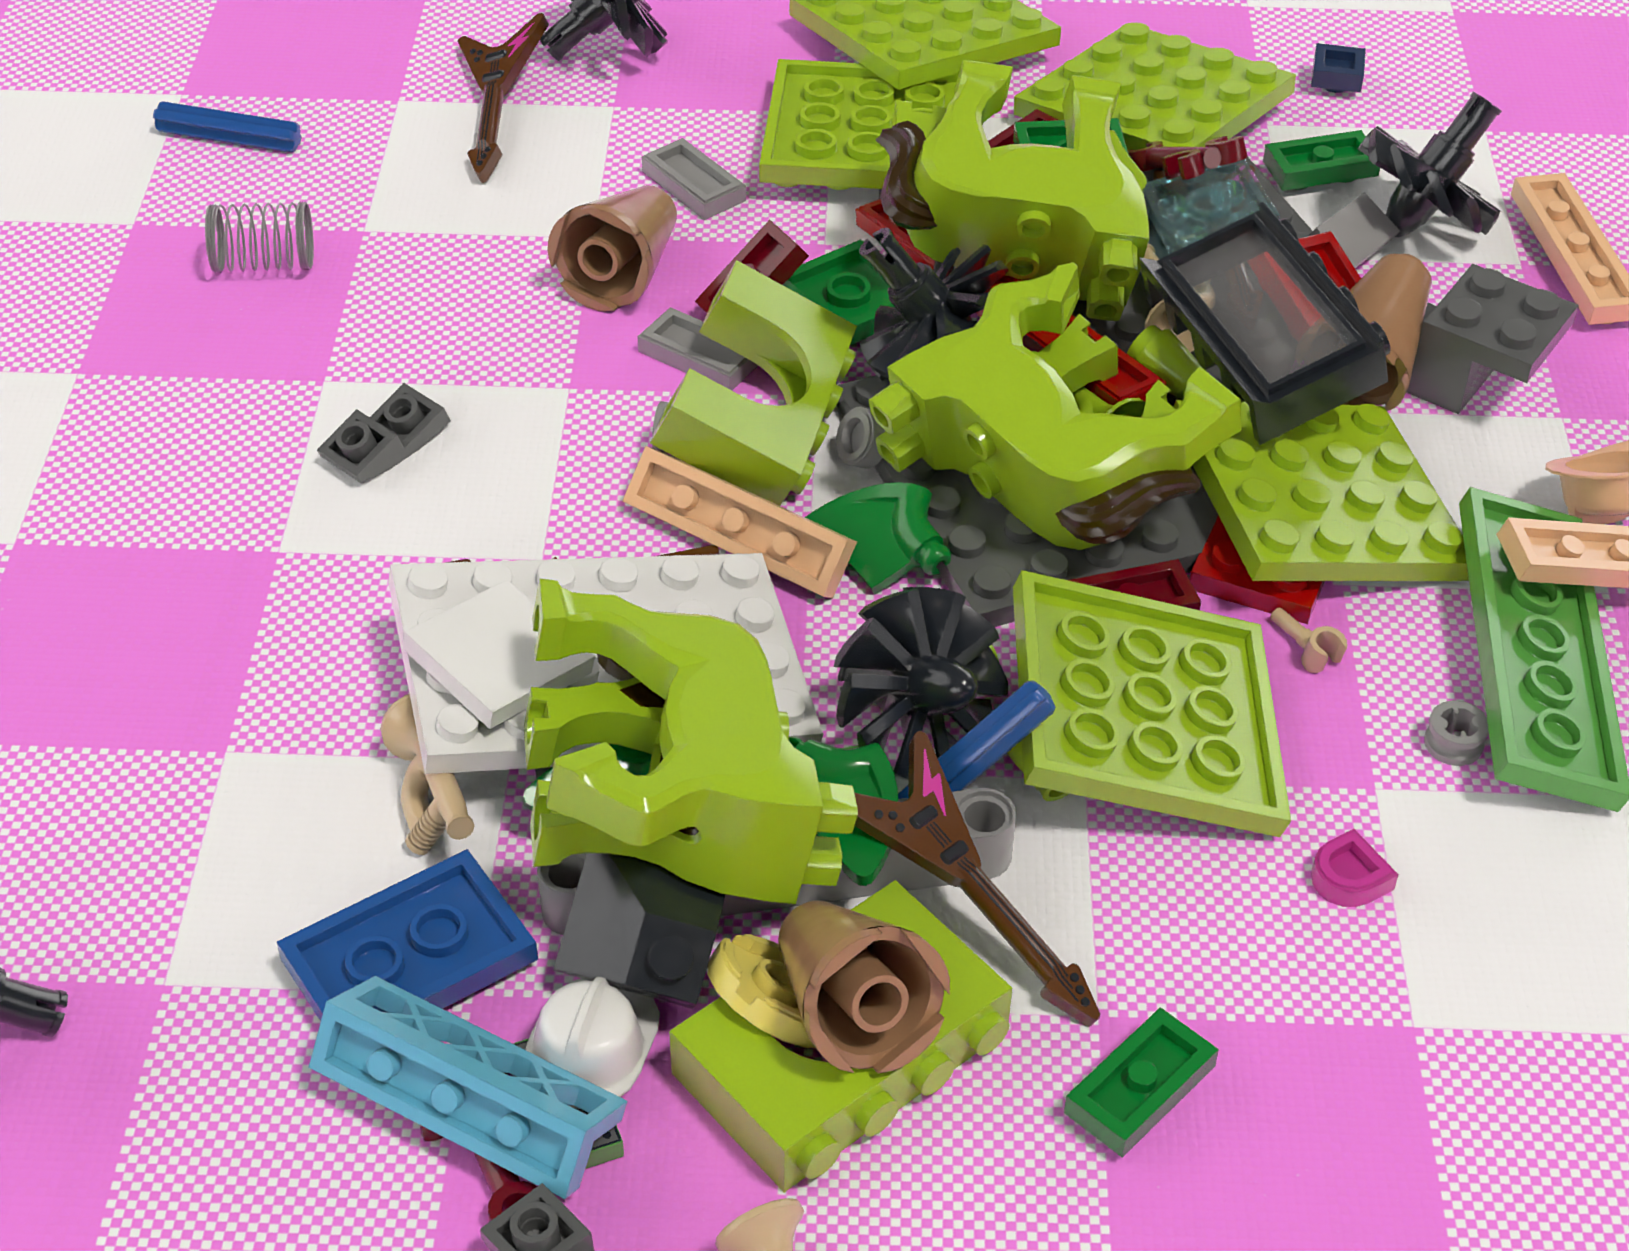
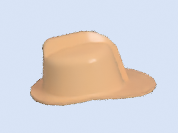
M1629 440L1580 456L1554 459L1546 463L1545 470L1552 474L1560 475L1563 498L1568 507L1569 515L1582 518L1583 523L1611 524L1629 516Z

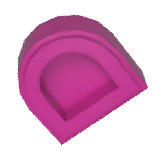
M1355 829L1328 841L1320 847L1314 859L1311 872L1312 884L1318 894L1327 901L1342 907L1365 905L1393 891L1399 875Z

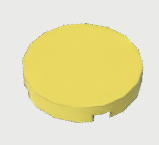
M751 934L735 935L732 942L727 937L720 941L709 958L707 975L716 992L735 1012L760 1030L787 1043L805 1048H815L807 1035L779 944Z

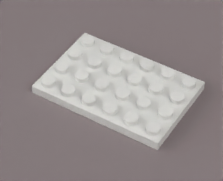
M762 553L390 564L388 584L425 774L526 769L524 722L527 709L489 729L402 649L404 631L506 579L534 603L539 579L541 578L556 580L561 587L571 592L616 595L650 611L712 615L740 624L758 640L768 660L778 711L787 712L789 716V736H796L804 742L808 739L822 742L824 734ZM592 653L595 656L592 673L565 688L585 686L597 682H617L620 680L606 673L598 663L597 654ZM600 743L576 745L563 752L559 757Z

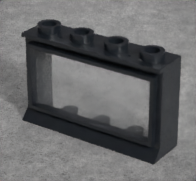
M1264 202L1258 204L1259 211L1157 261L1139 257L1148 303L1153 308L1161 300H1164L1167 319L1173 332L1176 335L1187 330L1191 332L1194 352L1199 365L1204 370L1217 365L1220 370L1222 385L1240 398L1241 403L1246 402L1249 405L1253 434L1259 445L1388 382L1386 355L1391 352L1389 340L1382 327L1376 321L1369 323L1363 317L1349 289L1345 286L1338 288L1329 278L1325 264L1320 256L1314 251L1308 253L1299 243L1291 223L1286 218L1279 220Z

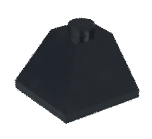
M587 854L553 970L589 981H594L596 977L606 978V981L612 987L693 1009L698 1002L726 894H721L688 882L660 865L636 857L614 854Z

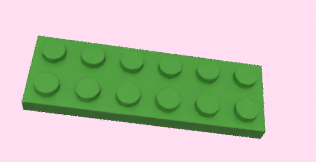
M1469 487L1459 502L1494 777L1496 780L1619 812L1629 801V776L1594 586L1518 581L1497 537V533L1508 517L1583 523L1582 518Z

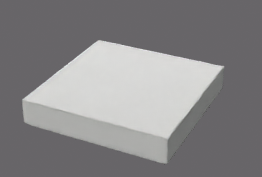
M508 579L404 631L402 643L404 651L489 729L526 710L531 687L565 688L591 674L595 656L592 653L570 655L560 660L535 661L534 647L538 637V632L533 631L532 624L535 603Z

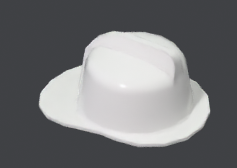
M596 977L594 981L577 979L557 989L550 996L540 1011L539 1018L527 1042L526 1051L621 1097L630 1091L642 1071L658 1032L660 1012L654 998L612 987L608 984L606 978ZM568 1105L574 1109H580L574 1105Z

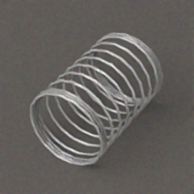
M299 201L297 205L291 202L288 210H286L285 206L280 202L276 206V210H274L273 206L267 203L262 211L261 206L255 203L250 211L249 206L244 203L239 211L234 204H231L226 211L225 207L221 204L218 206L210 204L206 209L205 242L211 270L215 273L223 271L225 255L228 270L232 272L234 268L233 236L229 220L232 206L235 208L238 216L237 253L240 269L244 272L246 268L245 237L241 220L242 209L245 206L250 216L249 252L251 266L254 271L257 270L258 248L253 213L255 206H258L262 216V259L264 269L268 271L270 253L265 221L268 205L274 216L273 246L276 268L278 270L281 269L282 260L277 221L280 205L283 207L286 216L285 244L287 264L290 270L293 268V243L289 213L291 206L294 205L296 210L295 229L299 264L302 270H310L314 258V238L309 205L303 201ZM219 207H222V209H223V211H224V213H225V216H226V220H225V231H224V223H223L222 213H221V210H220ZM215 227H216V232H217V248H218L217 257H216V245H215ZM228 228H229L230 243H231V267H230L229 256H228V242H227ZM240 229L243 244V267L240 255ZM252 230L255 245V266L252 254ZM264 230L267 247V266L264 252ZM276 231L278 238L279 266L276 251ZM288 232H289V240H290L291 263H290V260H289Z

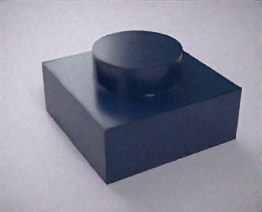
M1316 43L1311 87L1323 88L1333 93L1345 91L1361 93L1366 48Z

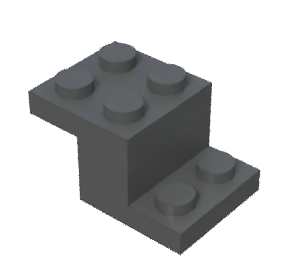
M1472 264L1437 306L1427 303L1409 388L1406 393L1459 414L1494 370L1528 383L1574 324L1579 305L1562 299L1551 291L1537 289L1506 277L1497 270Z

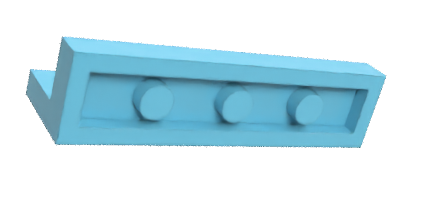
M377 976L326 1001L308 1067L538 1186L543 1183L553 1194L563 1199H566L580 1188L593 1142L622 1121L628 1102ZM372 1006H376V1007H378V1008H380V1009H382V1010H384V1011H386V1012H381V1011H379V1010L373 1008ZM568 1105H574L588 1112V1114L586 1115Z

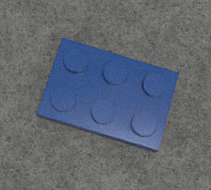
M468 849L276 942L281 961L320 1021L326 1001L374 976L443 1009L538 960L536 941ZM372 1006L373 1008H375V1009H377V1010H379V1011H381V1012H386V1011H384V1010H382V1009H380V1008H378V1007H376V1006Z

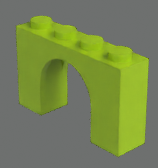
M736 260L713 298L699 333L742 355L764 369L781 389L786 405L774 406L754 402L689 368L667 403L650 444L696 468L780 506L790 491L799 495L813 473L816 463L809 460L808 456L809 454L812 456L816 454L829 430L830 425L823 422L822 419L823 417L828 418L831 415L843 392V388L837 385L836 381L841 382L855 359L856 352L850 349L849 346L857 326Z
M896 880L851 910L908 929L921 936L940 954L950 977V994L944 990L943 1002L939 1012L944 1017L939 1033L927 1049L908 1064L894 1071L877 1073L873 1068H851L854 1071L853 1073L840 1070L829 1062L800 1056L785 1048L772 1035L760 1030L735 1012L722 997H719L669 1031L672 1075L784 1193L805 1177L814 1179L824 1174L836 1162L841 1151L863 1135L871 1137L883 1131L895 1118L900 1108L921 1093L927 1096L938 1091L949 1080L954 1069L976 1053L980 1056L990 1053L1003 1041L1008 1033L1013 988Z

